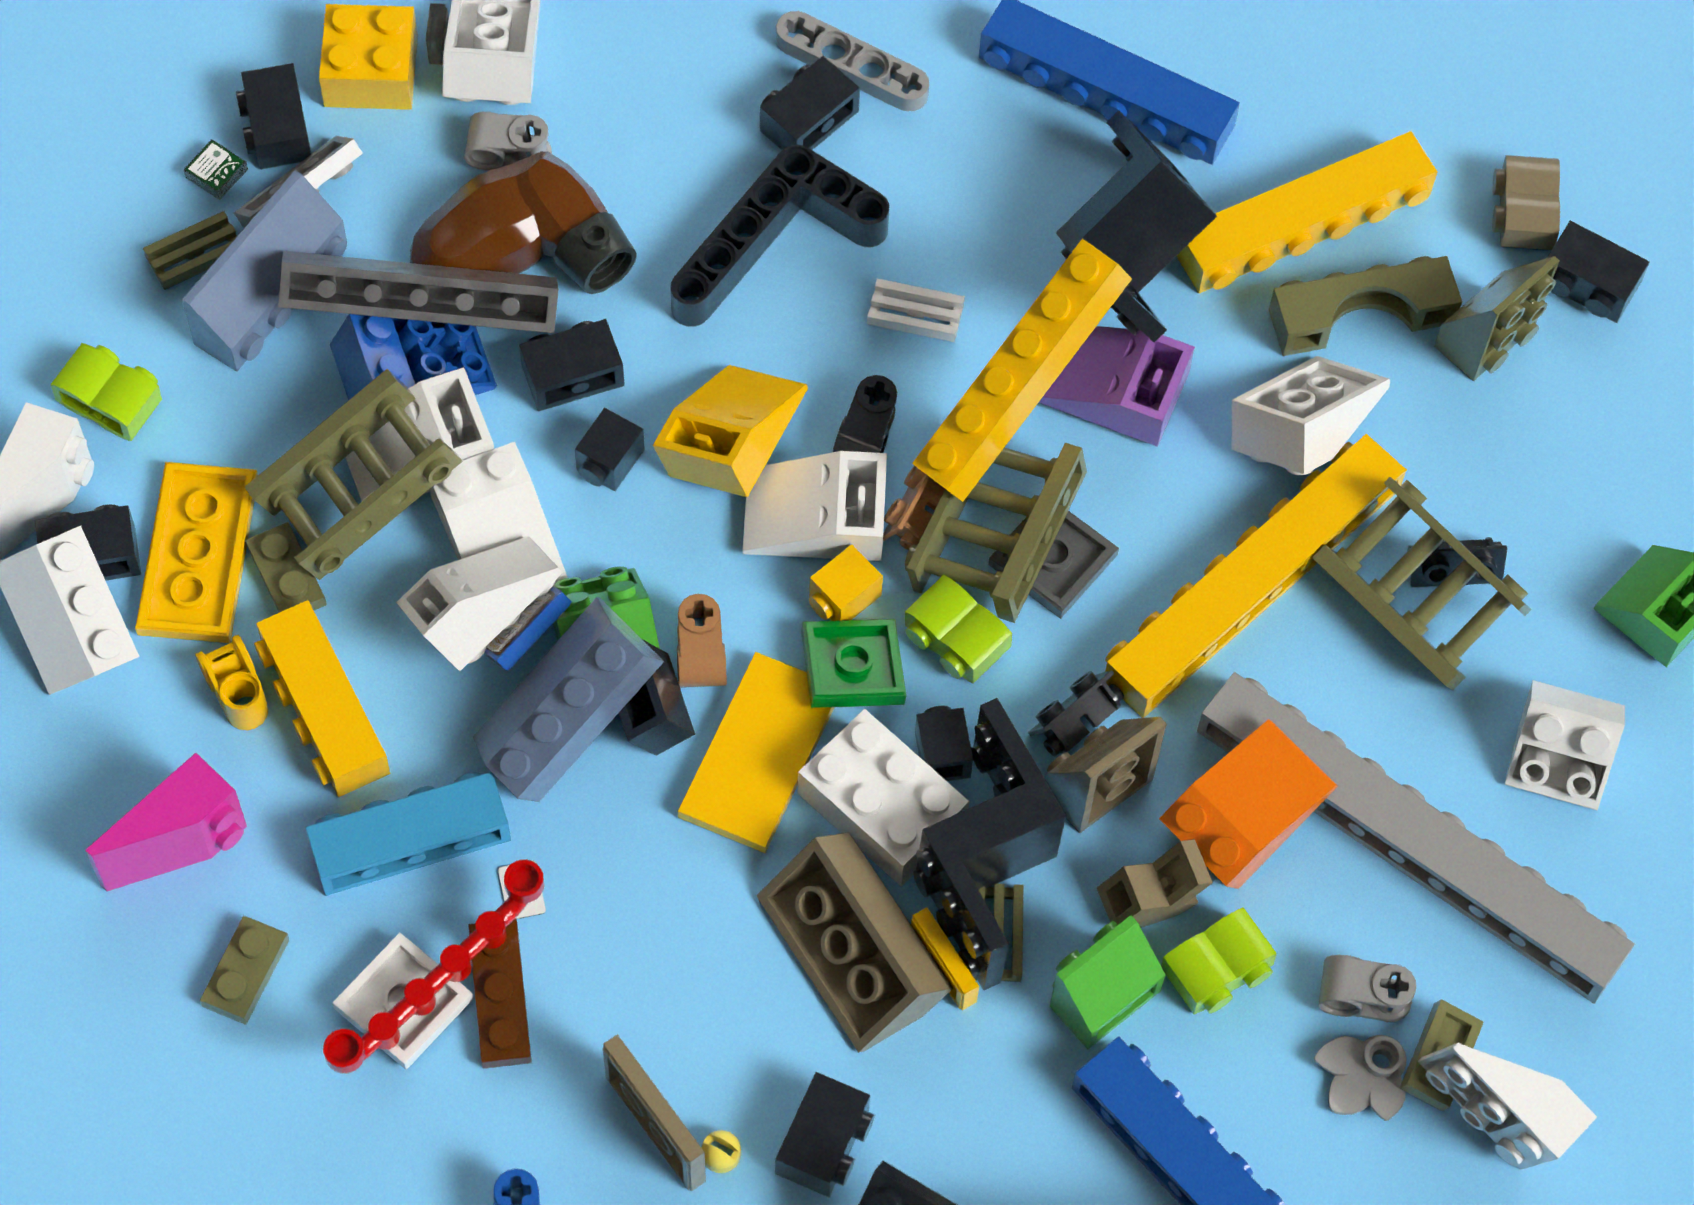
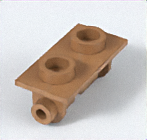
M916 466L912 467L905 478L904 484L908 486V489L903 498L896 499L884 517V521L888 525L883 533V541L896 534L901 538L900 545L907 550L914 544L918 545L932 517V514L924 509L927 505L935 511L945 491V488Z

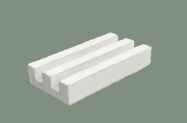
M877 278L875 292L872 296L871 307L867 316V324L955 342L965 296ZM880 308L907 313L908 316L917 317L923 319L924 317H929L938 320L950 322V324L945 325L941 323L880 311Z

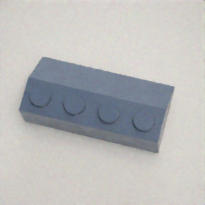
M295 170L182 299L194 345L236 372L247 360H253L260 353L266 337L274 328L283 326L291 314L292 308L278 307L283 251L342 257L347 247L342 218L298 171Z
M596 597L473 736L485 766L517 799L540 802L664 661L601 598Z

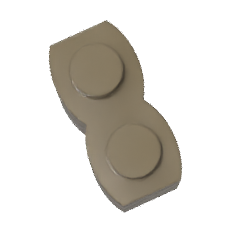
M1506 155L1502 169L1495 168L1492 193L1493 195H1500V206L1494 207L1492 231L1500 233L1501 247L1552 250L1556 244L1560 229L1559 159Z

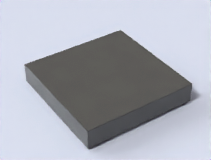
M1068 511L1028 595L1061 619L1118 555L1119 547ZM1025 518L1010 535L1021 534L1027 519ZM996 550L989 557L988 565L997 572H1003L1009 560L1008 554Z

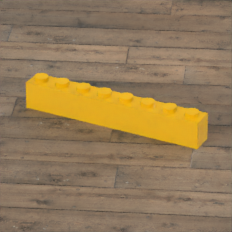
M1365 434L1354 445L1351 442L1345 443L1331 460L1332 464L1323 472L1319 469L1313 471L1301 484V492L1291 500L1287 497L1280 500L1270 511L1268 521L1260 528H1257L1255 525L1248 528L1238 539L1235 550L1227 557L1223 554L1215 557L1204 570L1203 574L1205 576L1195 585L1188 582L1182 586L1171 600L1172 605L1162 614L1158 611L1153 612L1138 629L1139 634L1129 643L1122 640L1111 649L1105 658L1107 662L1105 672L1112 670L1114 675L1106 681L1107 685L1115 684L1124 694L1123 700L1142 718H1145L1318 564L1313 559V556L1324 545H1327L1332 550L1336 548L1391 499L1395 493L1384 482L1391 477L1401 486L1407 469L1368 434Z

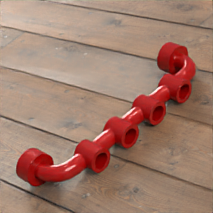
M527 859L511 863L504 873L505 890L509 896L506 901L495 911L482 913L476 920V929L459 945L447 946L440 955V963L424 978L411 980L405 987V996L388 1012L375 1014L369 1021L368 1031L362 1037L350 1029H338L329 1034L323 1045V1053L328 1066L338 1073H350L357 1070L363 1061L378 1048L388 1050L395 1047L400 1040L399 1028L414 1014L424 1016L432 1012L436 1005L435 994L449 981L461 982L465 980L471 973V960L484 948H498L505 942L507 936L506 927L524 910L528 903L535 901L543 892L544 877L540 866Z

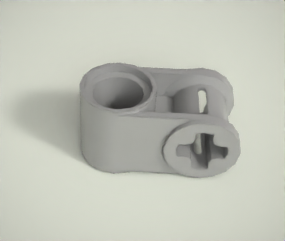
M493 112L475 113L470 117L464 159L471 167L487 171L508 166L527 158L526 152H530L531 156L539 152H550L552 154L551 146L547 141L549 137L548 126L543 119L535 115H507ZM530 126L533 127L535 135H531Z
M1332 955L1324 960L1319 1008L1323 1012L1336 1016H1356L1385 1022H1397L1403 1019L1410 1011L1412 999L1416 992V980L1412 972L1406 967L1397 964L1366 961L1348 955ZM1387 988L1395 989L1397 998L1388 997Z

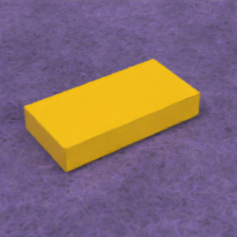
M926 907L912 915L911 926L953 987L949 994L957 1007L963 1011L975 1004L978 998L979 985L929 909Z

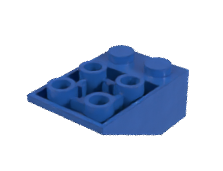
M349 314L329 344L348 401L387 368L408 389L420 381L463 367L475 395L495 390L497 387L476 326Z

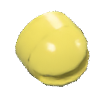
M725 1130L711 1132L702 1143L701 1148L705 1152V1166L709 1170L716 1173H726L738 1165L741 1158V1145L737 1137L731 1132ZM716 1141L733 1150V1153L729 1156L721 1149L710 1144Z

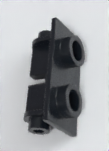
M1486 537L1484 540L1460 541L1500 580L1503 579L1507 545H1502L1501 541L1493 542L1492 537ZM1443 541L1411 574L1410 586H1439L1464 559L1453 548H1450L1448 543ZM1477 572L1466 585L1490 583Z
M1110 670L1097 675L1090 671L1084 674L1070 686L1073 694L1062 704L1055 700L1036 715L1039 723L1028 734L1034 736L1043 733L1047 738L1043 745L1054 757L1059 753L1069 752L1070 749L1090 733L1079 718L1084 715L1094 728L1121 707L1120 701L1124 698V694L1115 684L1108 686L1106 683L1114 675L1113 671Z

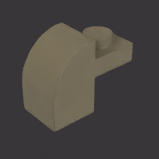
M1194 839L1180 841L1153 863L1123 866L1099 885L1097 891L1110 922L1115 921L1119 925L1132 915L1140 928L1175 917L1198 904L1196 895L1213 882Z

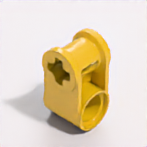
M239 635L233 636L231 643L207 654L202 651L195 653L202 674L210 690L215 693L230 724L239 730H251L263 724L269 710L253 662ZM253 697V700L248 704H235L240 698Z

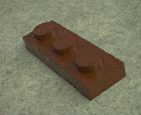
M514 919L506 927V940L500 947L494 949L484 948L472 959L483 1069L532 1063L517 919ZM476 923L468 924L469 935L476 929Z

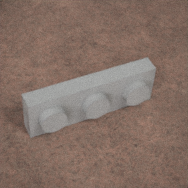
M335 136L235 211L234 214L242 227L245 228L295 170L301 173L319 193V186L329 179L334 180L348 173L353 168L352 161L363 153L354 139Z

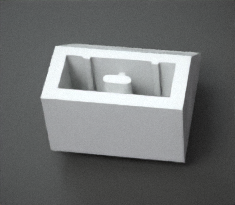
M1532 680L1519 722L1505 785L1598 810L1625 726V705Z

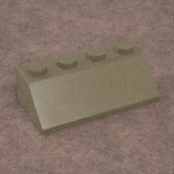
M850 833L815 837L756 895L858 1053L866 1051L922 1018L953 989Z

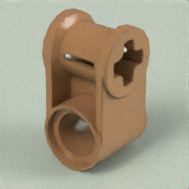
M706 594L690 595L682 601L678 611L677 672L680 688L726 686L725 645L722 643L719 605L712 597ZM702 618L703 626H695L694 619Z

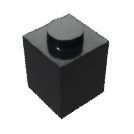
M604 407L575 448L576 470L590 484L594 486L604 485L616 491L645 450L643 428Z
M935 706L925 710L924 713L916 714L915 738L919 757L946 781L971 778L973 755L964 708L951 709L949 706Z

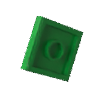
M895 619L802 622L801 636L811 708L905 705L907 695Z

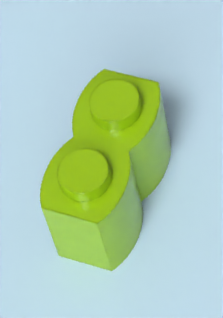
M81 343L50 384L55 400L72 412L93 420L102 428L118 437L132 441L162 401L159 385L157 384L158 380L143 367L135 366L133 369L120 364L118 356L105 346L97 345L95 348Z
M944 574L905 611V626L907 627L905 632L909 639L920 649L925 650L928 647L941 656L939 661L942 667L956 679L963 677L967 681L974 683L1012 646V632L992 612L978 604L958 583Z
M1244 907L1223 917L1204 932L1193 936L1175 947L1163 957L1161 967L1194 1015L1205 1009L1209 1013H1214L1232 1000L1233 996L1230 992L1245 984L1249 988H1253L1269 978L1273 973L1270 967L1274 965L1277 953Z

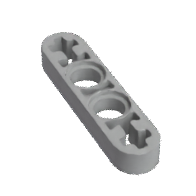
M790 11L779 18L776 25V41L778 47L784 53L811 66L820 57L824 56L821 52L824 47L828 45L841 46L845 50V54L842 57L827 59L858 85L861 91L904 111H916L927 103L929 97V78L921 69L804 12ZM797 29L803 30V35L796 34L794 38L788 36V32L794 33ZM810 42L814 44L813 48H810ZM867 63H875L882 67L883 73L880 76L869 78L861 74L859 69ZM891 74H895V80L891 78ZM911 84L917 86V90L912 89L908 94L902 92V87L908 88Z

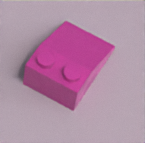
M194 753L85 851L100 885L106 891H110L212 859L220 850L227 851L236 845L243 836L247 825L236 790L197 753Z

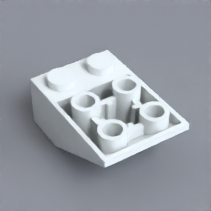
M464 367L420 381L409 388L416 399L405 407L404 410L430 445L440 438L462 460L494 449V443ZM390 421L369 437V441L394 475L416 457ZM352 451L345 458L360 499L363 501L380 486L356 453Z
M838 451L765 465L749 496L746 497L743 554L834 559L852 544L867 560L882 561L887 453Z
M528 536L429 570L396 603L421 634L449 662L461 671L467 664L478 660L484 654L487 645L501 631L511 628L519 620L521 612L531 602L548 593L554 586L556 578L563 571Z
M1459 1043L1425 1055L1418 1061L1427 1071L1426 1077L1432 1086L1441 1093L1450 1094L1462 1107L1460 1112L1463 1118L1474 1128L1481 1131L1484 1130L1496 1143L1495 1150L1499 1156L1508 1164L1514 1167L1518 1166L1521 1170L1559 1159L1597 1118L1562 1080Z

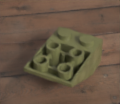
M1553 256L1501 272L1441 324L1434 347L1472 381L1476 380L1486 370L1489 373L1495 372L1507 359L1508 351L1514 345L1524 346L1537 333L1539 326L1536 322L1548 306L1545 298L1556 284L1553 277L1560 260Z

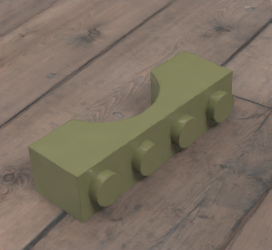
M1422 256L1413 259L1409 263L1395 266L1380 264L1370 267L1366 271L1352 274L1337 272L1327 275L1323 279L1304 283L1298 280L1289 281L1280 287L1274 288L1269 313L1282 355L1288 356L1326 348L1331 328L1335 322L1345 314L1355 310L1378 309L1388 312L1403 321L1414 332L1441 327L1442 323L1460 309L1462 299L1448 257L1431 258L1429 256Z

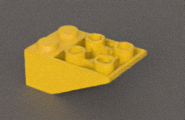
M728 365L672 410L653 447L669 477L748 497L808 390V386L804 383Z

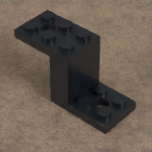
M1118 110L1106 123L1117 135L1111 142L1126 157L1125 159L1128 163L1084 204L1056 234L1066 246L1061 251V254L1066 259L1083 238L1122 267L1132 280L1111 308L1118 314L1117 318L1134 336L1142 331L1149 339L1155 342L1167 329L1139 292L1198 236L1217 215L1179 169Z
M998 698L980 705L977 725L974 727V744L971 747L973 761L977 769L982 774L987 772L994 784L993 793L995 797L922 829L920 847L916 852L918 858L917 867L913 872L916 885L925 898L931 896L938 909L936 911V918L939 926L948 938L954 937L961 950L958 952L960 958L972 976L977 978L983 991L1001 983L1009 943L979 889L983 887L987 889L1057 857L1066 819L1065 812Z

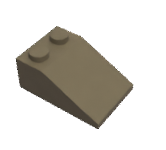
M1161 717L1123 719L1109 729L1101 726L1085 739L1084 747L1073 755H1070L1068 752L1063 753L1048 766L1046 782L1065 812L1066 818L1079 833L1083 832L1153 780L1166 728V722Z

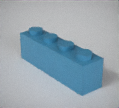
M477 772L468 773L457 778L454 783L439 788L433 786L420 787L410 792L408 797L391 802L387 800L373 801L366 804L361 811L344 816L341 814H329L319 818L315 824L305 827L325 896L511 841L509 823L492 772L483 775Z

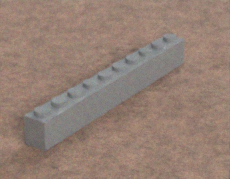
M1233 672L1202 712L1197 729L1198 733L1229 753L1265 721L1271 719L1338 785L1314 811L1316 814L1595 1004L1635 945L1619 926L1612 922L1601 921L1589 913L1585 905L1578 898L1570 894H1561L1549 886L1538 871L1528 866L1521 867L1508 858L1498 844L1489 839H1480L1465 829L1464 823L1454 814L1437 810L1425 801L1424 796L1417 789L1410 785H1401L1387 776L1385 770L1376 761L1366 757H1359L1346 748L1344 741L1330 731H1321L1309 723L1299 709L1289 704L1283 705L1272 698L1258 681L1252 678L1244 679L1236 672Z

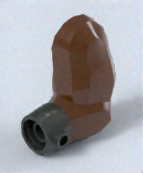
M539 152L511 165L479 174L462 186L448 201L426 219L416 232L410 248V263L519 274L538 263L547 255L553 257L555 264L586 293L596 294L604 292L621 281L634 265L637 253L613 214L608 213L594 189L570 165L550 152Z

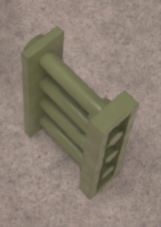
M388 368L245 486L253 500L273 516L277 515L281 510L285 513L308 546L295 559L303 568L319 580L337 570L349 555L431 487L447 479L452 470L463 462L459 455L442 439L438 438L431 445L404 410L416 398L408 387ZM389 421L416 456L395 475L369 441V437ZM352 451L356 453L380 486L360 504L355 501L333 470L334 466ZM316 481H319L344 516L323 534L297 499L299 495Z
M1065 443L1058 458L1053 457L1050 461L1004 447L993 462L994 464L1045 479V485L1040 495H1034L1033 498L978 482L962 502L945 489L918 545H912L906 556L905 570L908 572L913 591L922 594L931 574L939 577L944 574L955 582L989 592L990 597L993 598L997 617L1015 623L1087 473L1082 447ZM969 498L1024 515L1027 522L1021 534L1016 533L1014 536L959 520V517ZM952 536L1006 553L1009 560L1003 572L998 571L996 574H992L941 558L940 555L949 537Z
M1389 477L1384 484L1397 497L1346 550L1342 547L1336 553L1330 547L1324 545L1313 556V559L1445 686L1454 690L1466 678L1457 669L1462 663L1460 657L1511 604L1526 616L1532 610L1522 601L1528 593L1508 574L1500 580L1421 505L1427 498L1411 482L1406 480L1400 486L1393 478ZM1412 509L1431 528L1380 581L1374 579L1368 584L1357 573L1362 567L1359 562ZM1445 541L1464 560L1413 613L1408 610L1402 616L1390 605L1396 598L1393 593ZM1478 572L1497 592L1446 645L1441 642L1435 648L1423 636L1429 630L1426 625Z

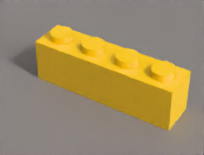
M309 600L257 622L256 625L261 640L254 643L255 649L264 668L273 666L279 679L273 681V685L282 705L287 707L292 704L298 715V718L292 720L293 726L302 745L306 746L311 743L318 756L311 761L322 785L331 783L339 798L389 775L390 769L386 753Z

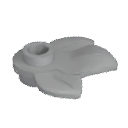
M1376 1035L1361 1041L1354 1037L1342 1036L1325 1044L1315 1055L1314 1061L1321 1068L1335 1076L1331 1082L1328 1094L1331 1112L1340 1115H1353L1371 1106L1372 1110L1381 1119L1388 1121L1403 1106L1406 1092L1401 1090L1400 1086L1402 1084L1401 1075L1405 1070L1407 1058L1404 1048L1394 1038ZM1377 1054L1384 1055L1389 1060V1066L1386 1068L1377 1067L1372 1057Z

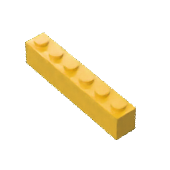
M1409 131L1215 213L1217 217L1176 257L1198 293L1211 288L1216 290L1222 289L1230 285L1237 277L1248 272H1262L1281 258L1291 254L1292 256H1299L1306 253L1316 243L1328 238L1332 240L1342 238L1354 227L1368 221L1370 223H1377L1385 219L1392 211L1403 206L1414 207L1421 204L1431 195L1438 171L1412 131Z
M1082 238L912 464L963 502L1132 278L1118 263Z

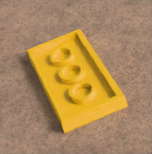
M165 462L135 626L137 635L231 643L247 549L245 540L249 537L255 502L245 489V486L258 476L257 470Z
M755 652L678 809V818L766 853L798 786V771L809 762L835 708H811L807 673L805 671Z

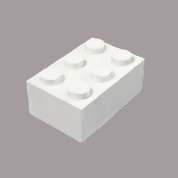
M863 709L798 771V794L841 833H850L860 850L901 887L913 876V872L916 870L918 861L916 852L920 847L922 829L969 809L970 801L866 709Z

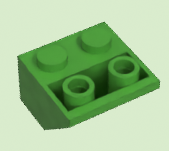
M1652 545L1595 605L1594 610L1665 667L1694 639V552Z
M611 567L603 570L598 577L585 580L571 577L562 579L554 584L556 588L561 590L572 601L571 605L553 623L557 641L594 599L599 597L641 639L660 649L650 599L635 568Z
M1132 915L1119 925L1115 921L1109 922L1094 936L1093 941L1095 944L1082 954L1078 950L1071 952L1056 967L1058 973L1052 984L1053 992L1049 1007L1087 1049H1090L1161 992L1165 973L1142 929Z

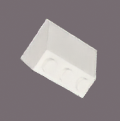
M81 526L0 561L1 590L49 695L140 657Z

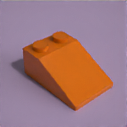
M1268 719L1198 778L1159 819L1180 841L1195 839L1206 867L1226 887L1239 889L1338 785L1271 719Z

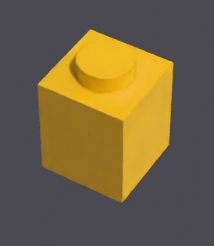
M851 544L810 577L809 603L816 614L823 620L828 618L832 621L852 620L882 596L883 575Z

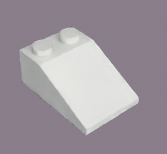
M452 0L443 54V97L455 98L464 102L476 99L499 101L506 105L531 103L541 0Z
M1316 356L1232 399V450L1248 455L1256 462H1269L1286 468L1291 474H1309L1315 468L1336 456L1389 389L1390 379Z
M27 402L25 403L0 454V559L36 531L35 520L44 519L51 514L60 512L74 501L80 487L86 486L89 483L94 470V461L91 459L87 440L84 438L77 418Z
M515 442L462 460L463 462L452 470L447 479L430 488L432 500L458 560L529 536L563 571L556 578L555 583L568 578L533 482Z

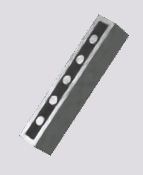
M283 251L278 307L554 333L559 288L556 277Z

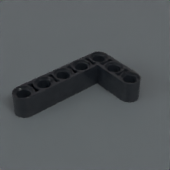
M803 145L786 147L776 156L674 276L670 288L671 312L674 319L679 324L689 327H695L707 321L800 209L860 246L874 247L880 245L888 235L889 203L887 198L810 148ZM791 172H802V173H804V174H802V175H792V174H789V173H791ZM836 194V195H839L840 197H837V198H829V197H826L825 195ZM767 202H774V203H777L778 205H776V206H766V205H763V204H764V203H767ZM863 217H873V218H876L877 220L865 221V220H863V219H861V218H863ZM741 233H748L752 236L743 238L736 235ZM715 264H722L726 267L722 269H713L710 266ZM689 295L699 297V299L694 301H687L682 298Z

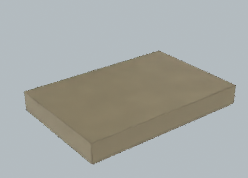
M615 1035L603 1043L606 1079L685 1187L691 1191L695 1190L706 1182L705 1152L619 1035Z

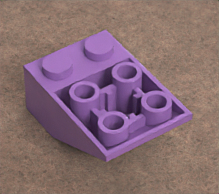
M1096 326L1039 403L1158 447L1189 375L1195 347L1162 335L1157 341L1153 342L1142 331L1134 336L1125 328Z

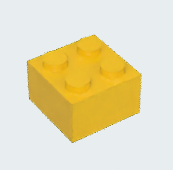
M326 4L319 72L324 107L412 110L418 41L413 6Z

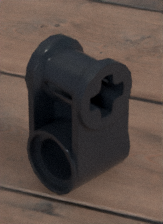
M873 375L866 377L860 382L848 414L844 417L839 428L833 452L884 453L889 431L895 417V404L897 400V389L890 379L885 376ZM874 401H879L877 406L873 405Z

